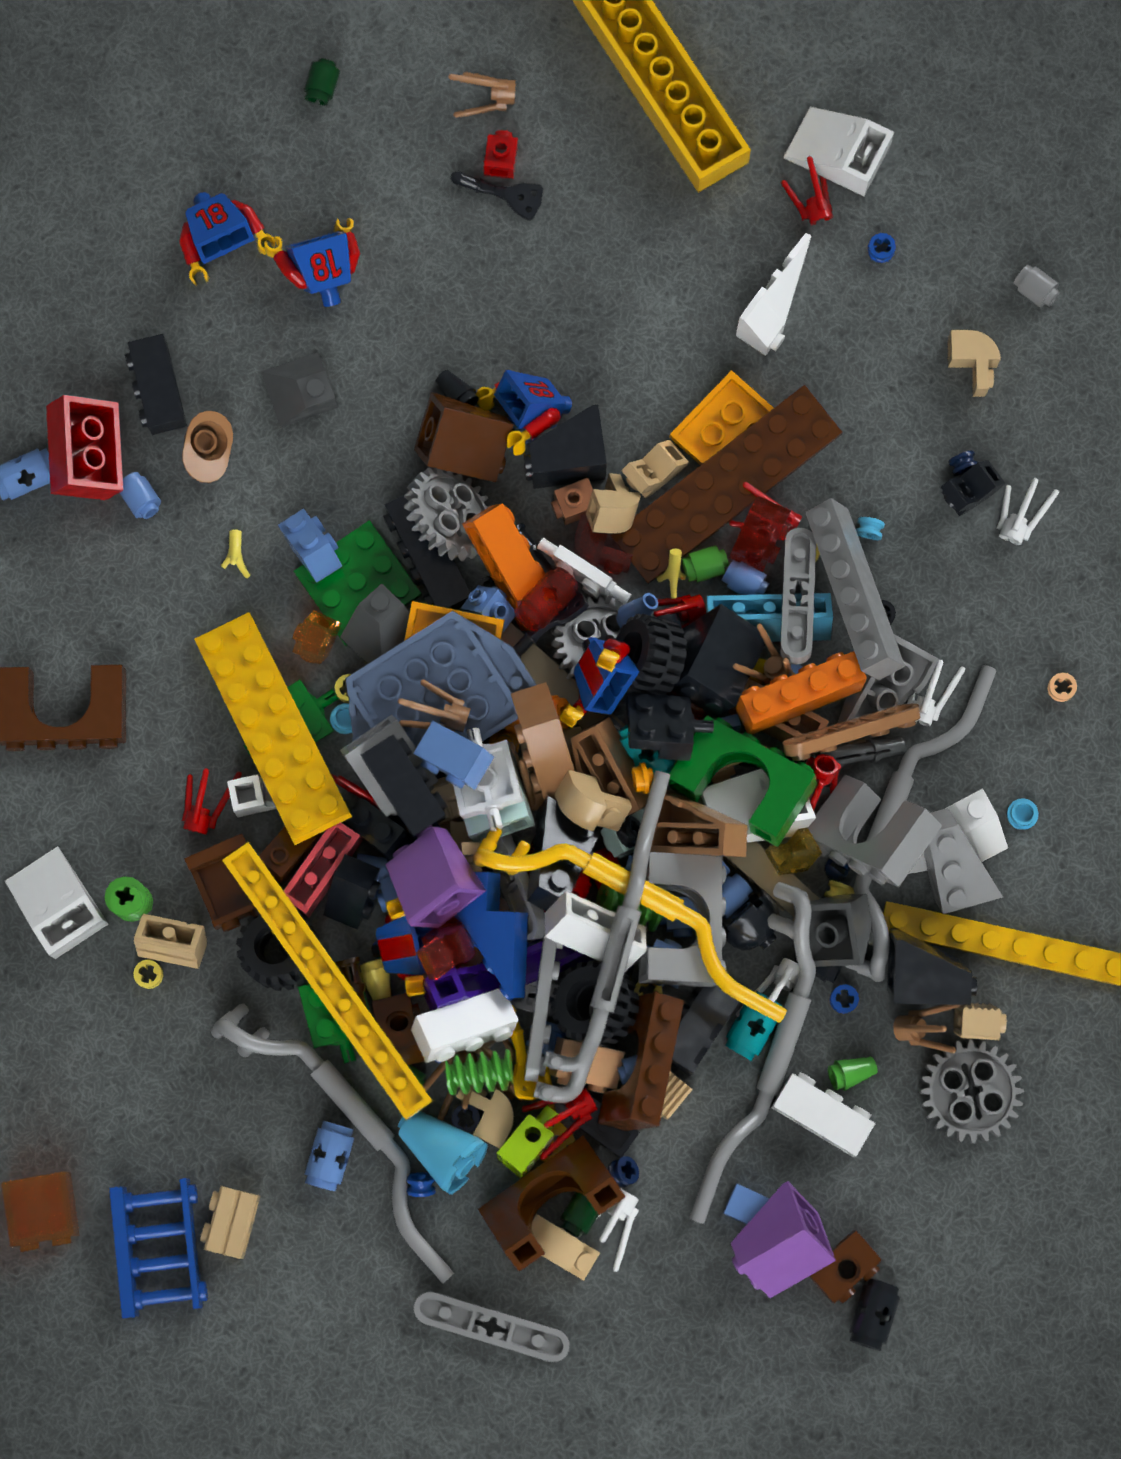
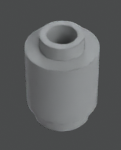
M1026 265L1013 283L1018 287V292L1040 308L1045 304L1051 306L1060 294V291L1057 290L1059 283L1036 266L1033 268L1030 265Z

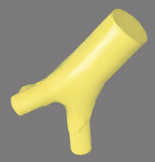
M230 530L229 551L221 567L226 569L229 564H236L244 577L248 578L250 573L245 567L241 553L242 531Z
M677 548L670 550L668 567L664 574L657 577L658 582L669 579L672 599L677 598L678 578L681 580L686 579V575L680 569L682 551Z

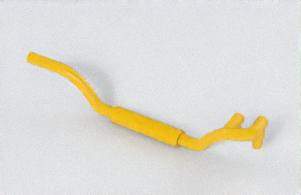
M498 828L497 831H488L473 856V863L477 867L487 866L496 870L506 871L509 875L536 870L565 859L583 868L582 873L623 895L626 894L630 878V871L595 852L590 855L576 846L566 843L556 844L541 852L527 855L530 850V844L522 840L518 843L511 856L495 853L497 842L502 834V829L499 830ZM645 880L640 904L671 921L678 919L696 931L703 963L714 982L735 1000L781 1023L786 1015V1008L741 985L726 972L717 956L711 927L707 919L700 913L683 905L684 900Z

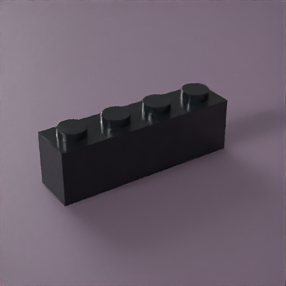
M404 495L386 503L387 514L383 518L389 531L393 532L396 530L400 541L396 542L402 557L404 559L409 557L414 565L410 572L417 586L423 584L428 593L423 596L425 603L455 610L461 608L468 599L470 591L454 559L450 560L448 552L443 556H439L436 546L429 550V541L427 539L424 541L419 540L422 533L420 531H412V527L416 525L415 521H410L406 518L411 511L404 508V505L408 502Z

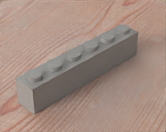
M830 498L805 513L860 669L869 676L880 680L905 667L850 512L848 508Z

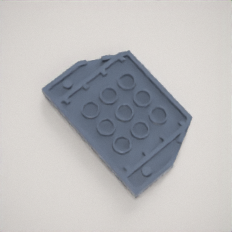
M451 611L346 678L353 735L352 741L390 715H393L398 722L401 720L431 723L435 721L436 723L445 724L440 722L441 717L398 704V699L402 698L440 710H444L445 704L452 706L451 703L420 684L422 679L437 686L451 696L464 700L463 706L471 708L464 731L455 730V733L469 740L467 730L471 729L473 732V728H479L481 739L484 741L518 719L510 693L537 684L514 647L455 611ZM402 726L417 748L427 729Z

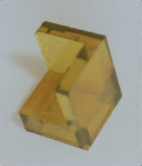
M808 828L798 829L786 844H780L778 847L774 845L769 846L765 850L778 875L805 872L822 854Z

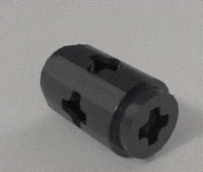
M872 1278L868 1280L867 1285H863L849 1330L852 1334L851 1342L877 1351H881L882 1345L887 1344L900 1300L898 1287ZM866 1307V1311L864 1313H860L861 1308ZM884 1309L882 1315L890 1316L889 1320L882 1322L881 1317L880 1319L875 1317L876 1311Z

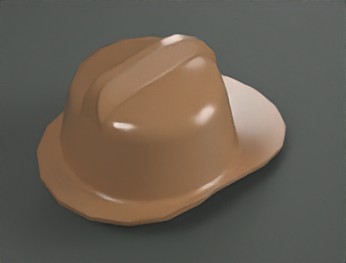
M215 411L198 413L191 420L184 435L182 461L189 475L199 482L211 483L219 480L224 475L228 466L233 443V430L225 416Z

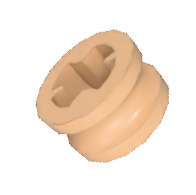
M1062 672L1052 677L1048 683L1047 690L1052 699L1064 702L1074 696L1077 691V683L1072 675ZM1064 680L1069 683L1067 689H1070L1069 694L1064 691L1061 694L1057 693L1055 689L1058 686L1054 685L1055 681L1060 683Z

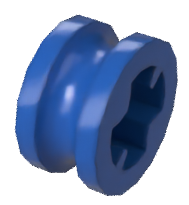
M885 233L874 235L868 245V254L871 259L880 263L889 261L894 255L896 248L894 239ZM885 242L888 244L886 249L889 251L888 253L884 251L876 252L877 245H874L875 243L881 245Z
M846 984L836 987L830 995L832 1008L842 1014L853 1011L859 1002V995L856 989ZM842 990L847 991L849 997H853V1003L847 1004L848 1008H842L841 1002L836 1001V994L840 996V991Z
M426 1172L410 1174L407 1176V1183L410 1184L407 1188V1194L413 1197L431 1196L435 1194V1186L432 1185L435 1180Z

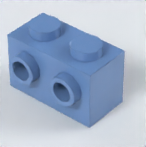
M303 508L278 524L291 549L316 583L342 567L334 552L338 549V546L329 532L323 535L326 530L317 516L310 518Z
M432 721L413 753L422 760V768L434 775H437L439 771L447 774L445 780L460 789L465 784L475 790L494 759V756L483 747L435 721Z

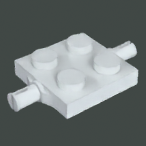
M542 538L538 544L537 549H540L554 560L559 576L568 582H572L574 579L583 585L582 590L591 597L598 599L599 596H602L604 599H607L610 595L623 603V605L630 599L632 594L617 586V583L613 582L610 576L564 546L559 545L557 547L545 538Z
M473 728V732L469 729L467 730L469 740L486 749L494 756V759L475 790L465 784L462 789L453 785L459 813L463 820L480 814H487L490 830L497 831V828L499 830L503 828L499 810L524 801L511 747L507 740L494 744H483L480 729Z

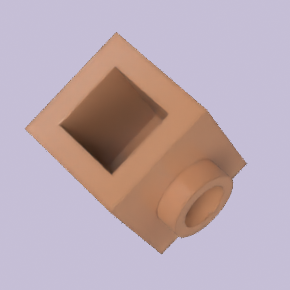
M589 478L554 490L555 500L550 502L556 519L562 518L565 525L586 518L587 508L593 491Z

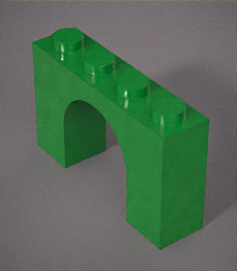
M706 716L704 720L714 721L713 734L701 732L694 734V746L690 761L678 760L669 773L670 788L698 802L714 775L724 766L736 762H746L759 767L768 776L769 787L766 795L748 822L750 832L778 847L817 786L814 770L803 762H797L796 764L786 759L787 756L775 747L768 749L759 744V740L749 733H738L733 730L732 725L721 718L714 720Z

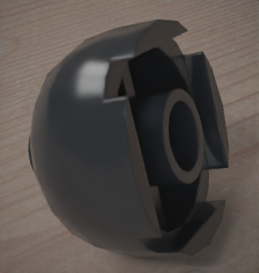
M764 889L760 890L759 897L755 893L749 896V900L732 914V921L727 926L722 922V928L726 931V941L742 951L753 950L758 946L765 949L777 938L774 934L776 930L768 926V918L771 914L780 916L779 909Z

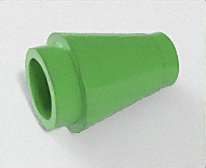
M872 1056L836 1060L833 1065L828 1066V1076L835 1090L842 1089L846 1091L877 1074V1066Z

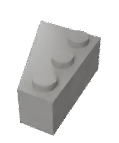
M945 808L931 812L942 827L925 849L924 855L931 892L941 912L946 914L1003 898L949 809Z

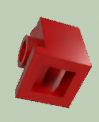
M498 130L495 132V135L488 134L483 165L484 176L514 179L518 138L513 137L511 132ZM496 149H503L506 151L504 153H498Z

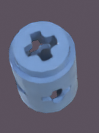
M37 448L0 465V496L2 500L8 498L13 500L50 483L49 453L46 448L40 451ZM26 469L28 474H35V478L31 480V485L26 486L25 483H18L17 479L21 478L20 472Z
M323 1121L321 1128H317L304 1174L307 1175L305 1183L336 1191L337 1185L342 1183L352 1149L354 1129ZM320 1145V1149L326 1152L325 1158L317 1156L315 1160L314 1151ZM343 1154L345 1160L344 1163H341L339 1166V1163L335 1161V1158L337 1155L342 1156Z

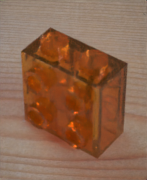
M63 1171L1 1182L10 1247L20 1246V1252L40 1249L39 1243L52 1241V1247L71 1244V1237L80 1236L71 1172Z

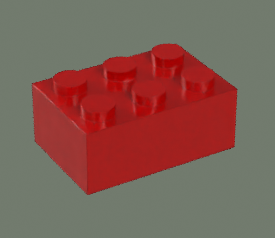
M62 395L46 405L51 494L107 500L122 492L123 475L118 402Z

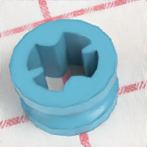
M871 517L858 518L857 523L860 527L856 528V532L859 537L872 540L882 539L883 534L880 530L884 529L885 523Z

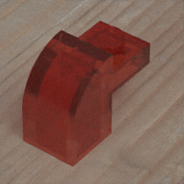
M581 514L575 533L574 554L598 568V565L604 566L603 569L608 573L621 575V572L628 573L633 555L605 546L609 533L592 532L586 515Z
M450 921L445 922L439 928H434L423 936L421 940L424 947L416 952L429 980H437L458 963L468 962L475 955L476 950L462 922Z

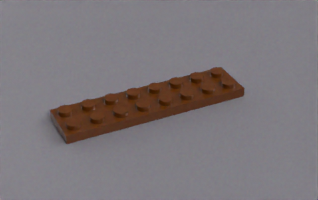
M803 385L637 514L629 530L611 534L610 536L649 584L666 571L671 549H680L682 551L681 559L759 499L743 487L744 482H748L766 494L840 437L843 432L809 389Z

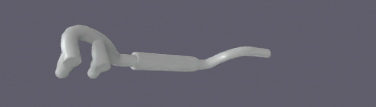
M987 665L981 667L967 707L955 726L939 737L915 744L907 749L898 770L892 772L866 841L878 835L886 827L903 801L907 800L914 782L912 774L918 760L952 747L962 740L975 726L996 674V670L993 667ZM865 873L864 876L857 874L853 890L854 894H867L872 922V931H870L868 945L873 946L871 961L864 959L862 965L845 967L857 971L858 974L870 977L875 982H881L886 977L885 967L889 955L890 939L888 926L879 904L869 890L872 878L868 873Z
M656 770L654 773L635 844L626 894L622 906L618 905L590 1005L594 1007L580 1051L574 1057H567L546 1051L543 1066L564 1072H572L569 1083L565 1087H557L537 1081L533 1097L543 1101L567 1103L573 1101L581 1094L593 1059L602 1040L609 1012L614 1013L641 915L638 907L645 885L652 841L670 779V774Z
M778 882L775 885L773 895L794 904L796 909L795 921L777 914H771L768 918V926L771 929L786 934L794 941L800 975L794 992H789L784 1006L787 1012L782 1022L778 1023L756 1087L759 1089V1093L750 1114L739 1121L722 1139L707 1166L690 1215L691 1220L702 1224L705 1223L719 1179L729 1157L742 1140L763 1123L769 1112L774 1095H779L812 1000L808 997L815 979L816 965L812 957L809 941L811 921L809 896L806 891L782 882Z
M244 1003L239 1004L232 1011H228L211 1027L212 1036L217 1039L226 1037L238 1045L237 1050L240 1056L248 1057L253 1052L273 1056L296 1055L312 1071L310 1076L375 1150L379 1151L381 1149L394 1164L392 1207L396 1225L404 1240L442 1284L446 1282L454 1272L422 1237L410 1217L407 1200V1176L410 1175L411 1171L410 1161L405 1152L392 1139L395 1136L348 1081L328 1059L324 1061L304 1041L297 1039L268 1040L267 1038L270 1033L265 1027L259 1028L252 1035L240 1029L236 1025L239 1024V1021L249 1011Z

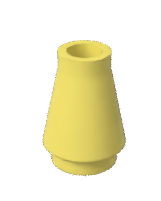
M382 958L360 964L362 981L366 983V988L373 1001L391 997L390 973L384 970Z

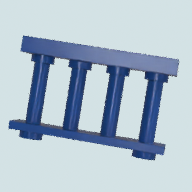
M188 1178L180 1179L181 1189L156 1193L133 1195L132 1192L127 1193L126 1187L109 1188L122 1319L139 1316V1310L144 1309L145 1305L192 1299L193 1309L203 1308V1301L208 1300L206 1281L200 1282L192 1205L198 1203L196 1184L190 1185V1179ZM182 1202L184 1222L138 1228L135 1225H130L129 1212H134V1208ZM177 1235L186 1236L187 1254L139 1260L138 1257L133 1258L132 1245L137 1244L139 1240ZM189 1267L191 1284L189 1287L142 1292V1290H137L135 1277H140L141 1273Z

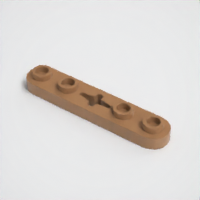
M913 703L897 705L783 741L785 756L792 757L793 761L806 760L811 757L810 753L813 752L826 753L837 750V745L868 735L883 736L889 734V729L894 727H912L916 725L915 721L921 718L919 705Z

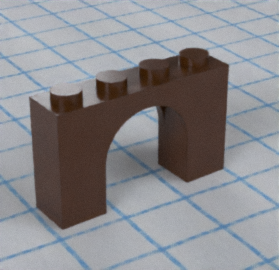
M91 665V699L89 707L81 719L65 727L48 726L37 718L33 703L34 672L29 667H0V744L6 746V750L23 751L25 750V745H37L38 750H55L56 745L68 744V748L74 750L86 749L87 744H99V748L115 749L118 748V743H126V669L123 665Z
M653 992L640 995L639 1000L635 1001V1005L639 1006V1012L634 1013L633 1019L636 1020L634 1026L629 1025L627 1029L629 1031L628 1034L639 1037L636 1064L629 1080L622 1088L604 1092L598 1119L599 1124L624 1131L660 1126L684 1000Z
M584 1136L578 1138L478 1208L496 1240L518 1272L545 1254L532 1232V1221L538 1209L550 1198L563 1192H579L587 1197L598 1215H601L626 1197Z

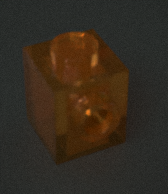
M314 610L303 623H299L292 637L296 643L292 652L300 655L306 662L320 665L329 656L341 623Z

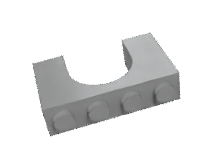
M845 774L815 815L816 819L802 835L811 842L809 848L819 856L824 858L827 854L838 865L844 867L847 863L856 873L862 876L868 873L874 881L881 885L888 882L899 887L942 825L926 808L904 800L886 827L878 835L866 842L857 843L858 834L862 826L882 799L865 782Z
M650 852L645 880L663 890L680 892L693 902L698 913L707 919L711 927L717 956L726 970V963L722 960V947L725 946L726 931L722 928V916H724L726 911V899L722 897V885L726 880V868L722 866V856ZM697 937L688 948L648 947L647 951L639 958V983L701 987L717 985L703 963Z

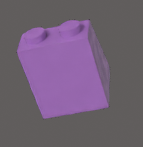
M431 826L418 834V839L411 845H405L396 850L393 854L394 858L385 865L410 926L439 928L486 890L446 828Z
M789 1181L779 1187L731 1242L735 1255L732 1257V1262L736 1270L741 1275L745 1273L756 1290L761 1289L769 1298L836 1261L818 1212Z

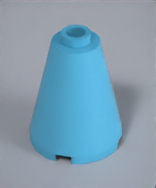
M419 1111L407 1121L402 1117L398 1123L400 1138L439 1187L448 1194L455 1193L469 1180L466 1175L474 1164L478 1168L486 1155L488 1145L481 1138L424 1112Z

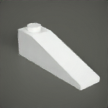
M805 233L786 257L782 265L784 267L783 271L775 270L766 288L762 287L739 318L736 336L765 356L770 349L776 351L785 338L782 333L811 238L807 233Z
M983 789L947 807L981 862L1008 849L998 815ZM924 852L908 874L927 871Z

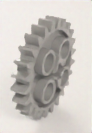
M429 467L413 479L407 486L409 491L404 495L408 500L404 508L411 511L406 518L407 520L415 521L416 524L412 527V531H420L422 534L419 540L424 541L427 539L429 541V550L436 546L439 556H443L448 552L450 560L455 559L457 556L461 561H464L467 557L473 559L478 552L462 523L490 507L485 506L484 503L488 497L478 494L481 489L480 486L475 488L471 486L472 478L469 477L464 481L462 474L456 473L453 475L450 471H443L437 468L432 470Z
M599 596L594 604L591 597H587L586 600L589 607L574 620L556 626L552 634L557 638L553 640L551 646L560 648L553 657L563 659L558 668H568L570 670L566 677L567 679L575 676L574 668L584 654L582 643L586 639L596 637L599 640L606 641L608 639H616L621 628L616 620L619 608L615 607L614 598L608 604H605L603 597ZM606 624L613 625L617 632L610 631ZM577 630L584 631L588 638L581 636Z
M972 1039L967 1040L966 1048H963L959 1041L954 1042L956 1052L943 1051L944 1058L934 1054L932 1057L937 1065L927 1064L925 1066V1069L931 1075L920 1078L922 1082L928 1084V1088L920 1090L919 1094L928 1096V1100L923 1102L921 1107H931L932 1111L926 1118L936 1117L938 1119L934 1127L935 1129L945 1126L947 1127L945 1137H950L954 1132H957V1142H962L965 1136L968 1135L970 1143L974 1144L976 1143L977 1135H980L983 1142L989 1141L988 1132H991L995 1137L1001 1136L998 1126L1005 1129L1011 1128L1007 1118H1018V1114L1012 1108L1023 1106L1021 1101L1015 1099V1095L1023 1093L1024 1089L1015 1087V1083L1020 1081L1022 1076H1012L1011 1072L1017 1065L1006 1066L1005 1062L1009 1056L1008 1054L997 1057V1046L986 1051V1041H981L978 1047L975 1048ZM978 1063L985 1064L989 1068L990 1075L986 1081L979 1080L975 1075L974 1070ZM962 1064L967 1066L971 1086L978 1087L979 1093L975 1094V1101L981 1113V1119L976 1118L972 1096H966L964 1090L968 1089L969 1085L962 1071ZM947 1072H954L958 1075L959 1085L956 1089H950L945 1085L944 1076ZM987 1094L996 1096L999 1101V1106L994 1112L987 1110L984 1106V1098ZM957 1102L964 1103L968 1108L969 1113L965 1120L957 1119L953 1113L954 1105Z

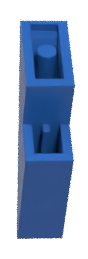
M475 872L486 891L454 915V917L462 921L468 931L466 932L468 940L480 950L484 957V966L490 973L495 974L500 982L499 989L503 996L509 1001L514 998H525L528 912L499 911L501 873Z

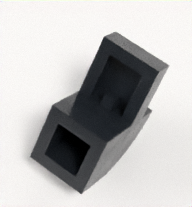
M989 460L976 463L962 476L948 480L940 488L943 490L942 494L947 504L959 516H962L992 496L1006 483Z

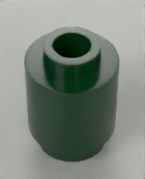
M320 58L318 61L311 63L304 87L305 99L308 102L315 103L319 100L320 105L327 106L329 100L333 99L340 70L335 67L336 64L333 61Z
M575 1192L560 1217L564 1222L562 1228L576 1237H579L580 1233L587 1235L599 1215L585 1195Z

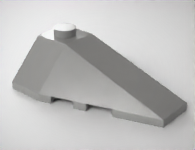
M894 634L905 667L880 680L865 673L867 680L862 690L846 697L838 723L904 704L914 693L919 694L926 686L935 670L937 661L940 659ZM868 735L837 746L866 742L868 738H875L876 736Z

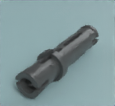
M900 736L881 740L868 738L866 742L837 746L835 751L826 753L813 752V757L816 758L818 755L827 754L836 759L837 763L841 765L861 761L875 763L879 762L881 758L903 756L906 746L904 739Z

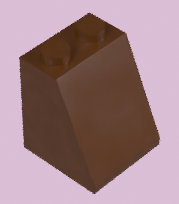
M431 392L414 451L429 467L496 483L498 474H502L505 468L506 458L504 455L507 448V436L511 431H515L513 428L514 424L505 416Z

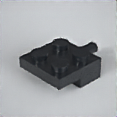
M642 693L627 694L628 742L631 749L658 750V759L690 761L694 746V732L713 734L714 721L696 720L691 712L690 697Z

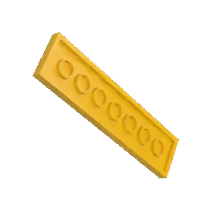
M250 612L195 638L194 640L294 845L351 818L352 816Z

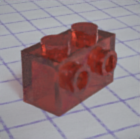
M757 495L729 558L739 563L742 561L762 573L768 563L774 565L781 550L776 544L779 539L785 540L792 525L787 522L791 510Z

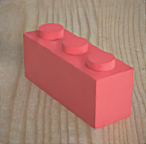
M339 823L324 832L284 889V893L294 907L307 917L311 916L330 889L333 875L344 855L347 854L352 857L363 841L359 834L343 823Z

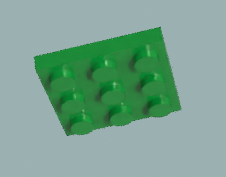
M370 520L336 542L338 549L334 552L342 564V567L317 583L304 565L293 571L345 647L348 645L340 636L358 604L380 584H383L404 606L422 596Z

